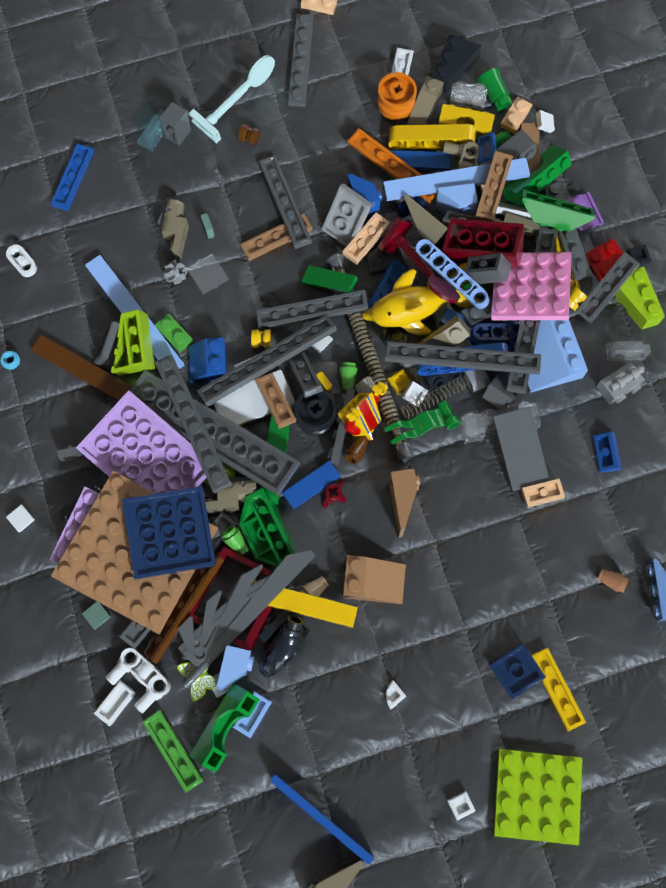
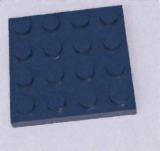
M202 486L122 499L135 580L216 566Z

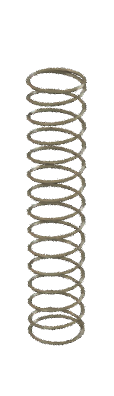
M458 377V378H459V377ZM458 378L457 385L454 382H452V384L454 383L456 385L458 392L455 390L454 385L452 388V386L448 384V386H450L449 390L445 386H441L444 387V389L446 388L449 394L451 392L452 395H455V391L459 393V389L461 391L465 390V388L463 389L461 383L458 381ZM460 378V379H461V378ZM454 379V380H456V379ZM461 379V380H462V379ZM453 380V381H454V380ZM462 380V382L464 383V381ZM450 381V382H451V381ZM449 382V383H450V382ZM445 384V385H446V384ZM464 384V386H465V384ZM437 388L440 389V391L442 390L441 388ZM437 389L433 390L432 392H429L432 393V396L434 395L438 401L439 397L437 394ZM442 390V391H443V390ZM446 390L444 392L445 396L447 394ZM443 391V392H444V391ZM438 392V393H439V392ZM441 392V395H440V396H441V399H442V397L444 398V396L442 395V392ZM428 393L429 402L433 405L435 399L434 397L432 399ZM439 393V395H440V393ZM425 394V395H427V394ZM447 394V396H448V394ZM451 394L448 397H451ZM424 395V401H425V399H426V398H425V395ZM421 396V397H423V396ZM420 397V404L426 410L427 404L426 402L424 404ZM446 397V399H447V397ZM417 398V399H418V398ZM444 398V399H445V398ZM416 399V400H417V399ZM426 399V400H427V399ZM439 399V400H440V399ZM442 399V400H443V399ZM427 400V402H428V400ZM440 400V401H441V400ZM412 401V402H413V401ZM415 401V402H416V401ZM435 401V402H436V401ZM441 401V402H442V401ZM416 402V406H417L418 403ZM428 402V404H429V402ZM436 402V403H437V402ZM408 403V404L413 405L412 403ZM437 403V404H438V403ZM408 404L402 406V407H401L402 413H403L404 408H405V409L407 410V412H408V415H409V414H410V412H409L410 407L408 406ZM418 404V405H419V404ZM430 404L428 408H430ZM413 405V406H414V405ZM419 405V407H420V405ZM433 405V406H434V405ZM412 406V409H413V406ZM414 406V408H415V406ZM427 406V407H428V406ZM417 407V409H418V407ZM420 407V409H421V407ZM415 408V409H416V408ZM410 409V410H411V409ZM413 409V411H414V409ZM416 409V411H417V409ZM418 409V410H419V409ZM421 409L420 412H422V409ZM411 410V412H412V410ZM419 410V411H420V410ZM414 411V413H415V411ZM404 412L403 415H404L407 419H409V418L406 416L405 412ZM412 412V414H413V412ZM417 412V414H418V412ZM415 413V414H416V413ZM410 414V415H411V414ZM411 415V416H412V415ZM409 416V417H410V416ZM412 416V417H413V416Z

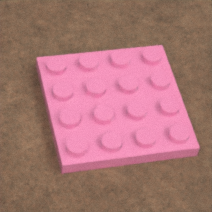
M522 253L519 268H511L508 281L494 283L492 320H569L572 253Z

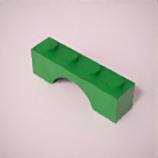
M555 145L548 148L540 155L542 165L538 170L527 178L510 180L504 185L503 192L506 201L522 207L524 205L522 202L523 190L539 193L572 165L568 150Z
M233 683L189 756L202 766L216 773L227 755L225 740L230 728L238 720L249 718L260 699Z

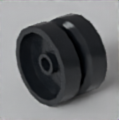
M324 390L306 398L302 393L295 404V417L299 429L310 436H322L329 433L337 420V407L333 396Z

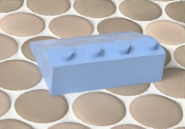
M515 320L512 323L520 324L521 320ZM540 320L534 354H541L540 375H529L527 386L530 393L581 379L588 371L570 321ZM513 329V330L511 331V333H514L515 336H516V335H517V332H514V329Z

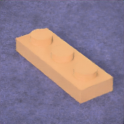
M375 213L342 251L343 256L357 265L390 227V222L378 213Z

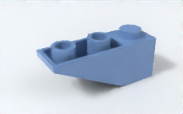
M652 559L646 566L647 575L651 580L649 592L654 599L652 611L657 621H666V572L657 559Z

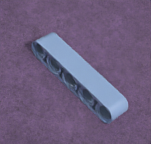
M423 239L417 243L416 251L423 261L452 285L473 306L478 309L487 307L489 304L488 294L479 284L429 240ZM424 247H430L429 252L421 253ZM437 259H444L441 265H435ZM457 271L455 277H448L449 272ZM464 283L471 284L468 290L461 289ZM478 295L485 296L482 302H476L475 298Z

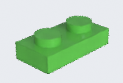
M169 314L155 324L158 331L179 353L193 342V339Z

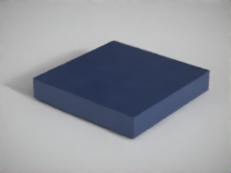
M523 643L489 664L512 700L546 678Z

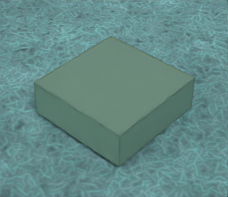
M208 214L200 215L208 239L215 236Z
M96 602L82 613L94 630L111 618L99 602Z

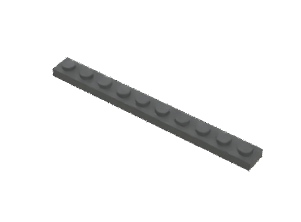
M540 228L535 253L554 252L558 231ZM521 320L514 352L534 354L540 320ZM510 372L506 391L526 394L530 374Z

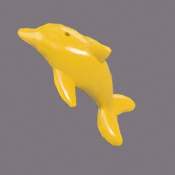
M462 263L458 267L465 272L467 263ZM411 269L400 276L395 282L391 293L377 300L372 308L362 314V317L367 321H374L383 327H402L412 334L427 335L432 330L420 320L437 311L447 301L434 294L428 286L412 287L417 271ZM451 271L449 278L455 277L457 271ZM464 283V284L462 285V288H461V289L466 290L465 287H464V285H465V283ZM459 293L460 299L455 304L465 309L472 306V304ZM475 298L476 302H481L480 299Z

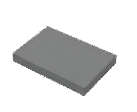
M341 184L321 229L347 247L360 232L372 203L345 184Z

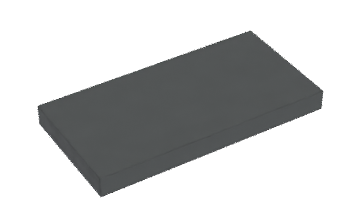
M531 406L492 416L511 491L550 481Z

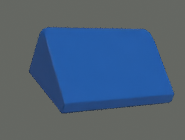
M609 431L593 435L599 472L622 470L615 433Z

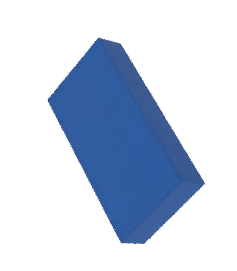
M494 132L477 138L479 166L492 163L496 151V135Z

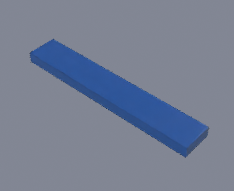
M277 774L273 776L270 780L272 784L363 861L371 864L374 860L372 854Z

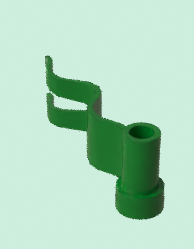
M445 400L440 402L435 410L420 413L409 421H397L385 427L384 430L387 432L399 427L413 428V430L405 431L390 441L393 445L406 438H417L436 427L446 426L447 430L453 429L460 425L461 422L458 416L454 415L448 401Z

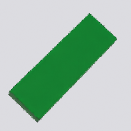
M309 265L301 281L304 284L350 293L358 279L355 275Z

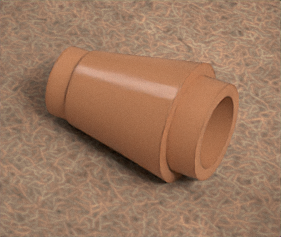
M602 569L597 580L615 592L623 593L629 578L625 577V574Z

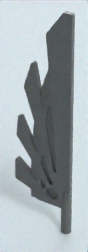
M312 551L287 555L271 575L252 584L263 568V565H260L241 576L230 600L219 609H217L222 591H219L207 601L204 622L195 631L193 617H189L178 628L184 641L178 649L196 669L182 684L189 688L226 649V646H229L316 555Z

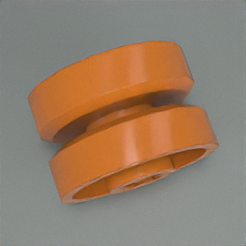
M394 72L387 74L381 79L378 85L377 106L384 117L391 120H401L407 118L412 113L417 86L409 75Z

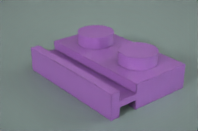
M590 192L566 199L568 202L593 208L595 211L594 220L576 228L578 233L603 224L604 221Z

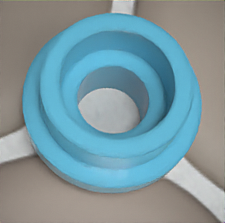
M7 351L1 357L2 366L9 370L15 369L20 363V357L14 351ZM14 359L12 363H8V361Z

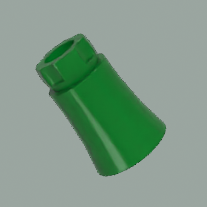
M498 68L490 69L478 78L477 83L485 91L491 103L498 111L504 110L512 104L509 92L505 87Z

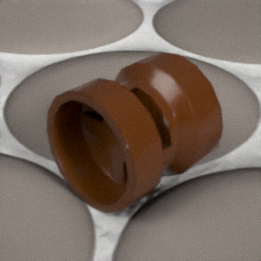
M242 124L238 140L249 142L252 146H257L261 136V129L250 128L249 125Z

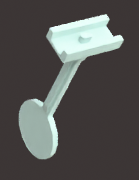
M270 55L261 57L250 70L248 80L206 118H203L193 109L189 113V116L193 118L191 120L192 123L215 143L221 140L219 131L214 127L217 120L250 86H260L267 80L275 65L273 57Z

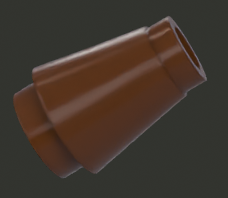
M359 436L347 448L344 458L349 463L357 465L358 462L362 461L369 440L364 436Z

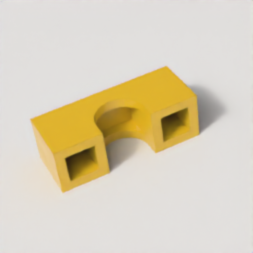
M443 104L438 125H474L477 140L478 137L491 132L495 114L476 111L471 108L456 107L451 104Z

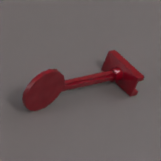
M397 217L379 244L380 250L394 253L398 247L402 248L423 274L428 277L426 283L430 290L447 302L457 303L460 299L457 290L445 280L436 277L430 267L407 243L405 236L413 223L409 219L402 221L401 218Z

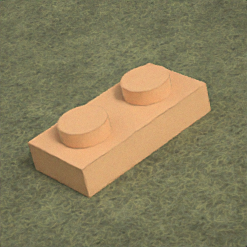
M302 0L301 8L334 15L338 0Z
M517 97L502 120L500 127L516 134L533 104Z
M560 479L521 489L527 508L565 498Z

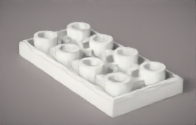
M282 370L273 372L289 406L295 405ZM255 380L214 403L218 414L239 426L271 414Z

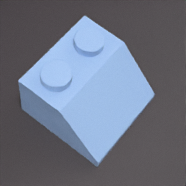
M474 183L438 188L435 201L436 210L444 215L449 210L475 216L478 200Z
M226 646L217 690L223 691L233 683L244 678L247 675V671L252 670L254 657H251V651Z

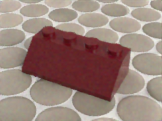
M451 218L442 251L454 263H467L468 257L502 253L511 263V268H519L523 253L524 224Z

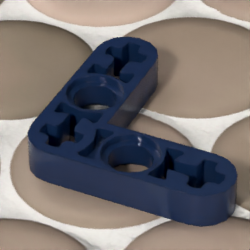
M477 324L470 330V337L478 343L506 342L509 352H513L512 348L516 346L520 324ZM494 328H497V329L500 330V332H501V336H500V337L494 336V334H493V329H494ZM513 329H514V332H517V335H516V336H515L514 333H511V331H512ZM479 330V332L481 333L487 331V333L480 336L479 334H476V331Z

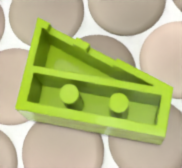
M645 267L636 269L615 294L617 302L626 308L628 315L642 330L659 325L665 315Z
M139 309L121 313L117 335L119 337L118 345L114 352L116 356L111 372L122 376L155 369L148 314Z

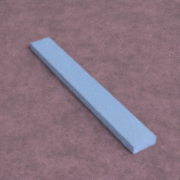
M526 158L511 161L506 181L530 176ZM491 164L385 181L383 185L386 200L403 199L406 194L409 197L437 193L438 188L471 183H474L475 186L485 185Z
M101 255L85 264L88 271L121 313L138 309L143 311ZM149 319L153 356L158 361L172 354L179 369L185 366Z

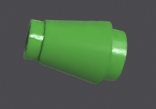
M341 363L339 372L342 390H347V388L353 389L358 369L356 368V363Z
M231 526L222 533L223 541L237 554L243 555L248 551L239 528Z

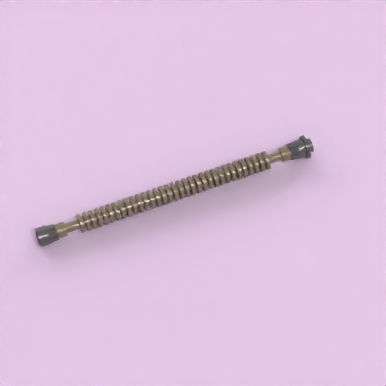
M337 252L330 254L326 262L327 265H330L331 270L346 273L343 254ZM362 312L348 313L347 316L367 372L369 373L368 375L371 376L374 385H378L379 382L387 385V391L384 395L380 396L378 401L383 417H385L386 425L389 426L397 421H401L394 400H392L393 397L389 391L386 378H384L385 375L375 352L371 336L362 317ZM400 427L392 430L395 438L401 434ZM406 439L395 444L399 462H404L414 457Z

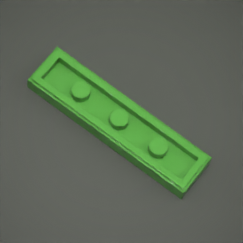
M161 710L142 721L185 793L204 781Z

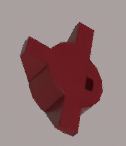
M341 479L337 484H330L326 487V500L322 505L324 508H327L330 503L340 501L344 504L346 502V499L342 496L341 487L344 481Z

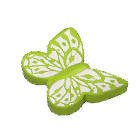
M188 662L178 665L177 669L187 678L196 667ZM208 668L191 685L192 701L199 700L206 693V689H214L217 685L216 679L208 675Z

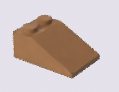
M414 469L394 471L390 474L389 485L398 537H403L416 491L419 490L420 486L419 474H415Z
M347 555L343 598L402 604L406 565L369 557Z

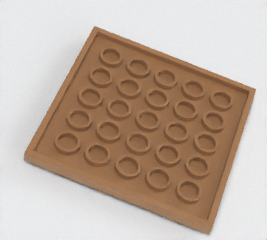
M113 471L51 577L149 630L160 634L195 570L139 580L134 579L122 499L155 493ZM209 523L212 539L218 527Z

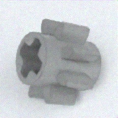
M176 260L164 266V276L168 282L173 281L176 285L186 279L187 271L182 263L177 264Z

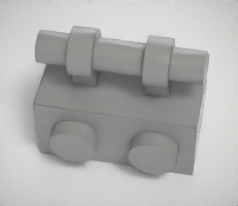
M630 362L601 380L597 385V389L609 405L615 401L618 404L626 398V394L629 392L634 394L642 388L641 384L645 379L641 373L644 372L642 366L636 368Z

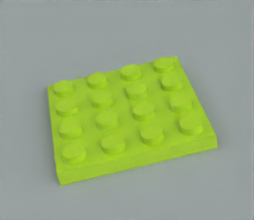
M498 749L493 836L579 845L582 758Z

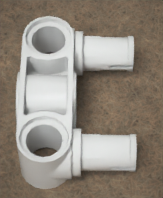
M127 648L121 653L117 661L118 664L105 677L112 685H115L126 672H131L141 684L147 687V692L134 705L141 713H144L155 700L158 701V699L166 695L171 687L169 680L160 670L133 648ZM130 653H134L136 659L133 663L129 664L127 656ZM163 680L165 687L162 691L158 692L155 685L158 681Z

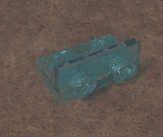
M160 109L158 114L152 117L137 140L138 145L153 151L164 134L160 121V116L164 113L163 110Z

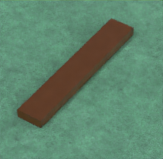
M40 335L30 349L33 353L118 402L132 388L127 383L43 335Z
M214 554L216 566L197 569L180 596L160 634L156 633L143 652L152 662L156 664L159 662L177 634L178 628L185 622L224 560Z

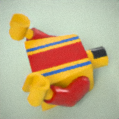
M382 382L374 385L372 392L358 393L338 413L345 424L344 429L353 436H365L369 441L377 437L374 428L381 422L378 401L380 396L384 395L387 391V385Z

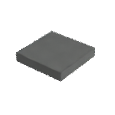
M113 321L104 330L93 362L95 365L101 366L108 359L119 323Z

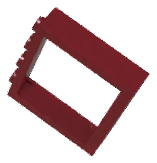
M223 547L222 551L219 550L216 553L224 561L228 556L251 569L260 566L226 547ZM263 567L259 573L267 577L273 572ZM220 568L218 569V571L210 581L209 585L199 598L198 602L186 618L188 619L192 616L193 623L198 626H200L204 622V620L194 615L197 612L200 604L202 603L205 595L207 594L210 586L212 585L215 577L217 576ZM267 606L259 614L245 642L236 638L231 644L251 651L274 607Z

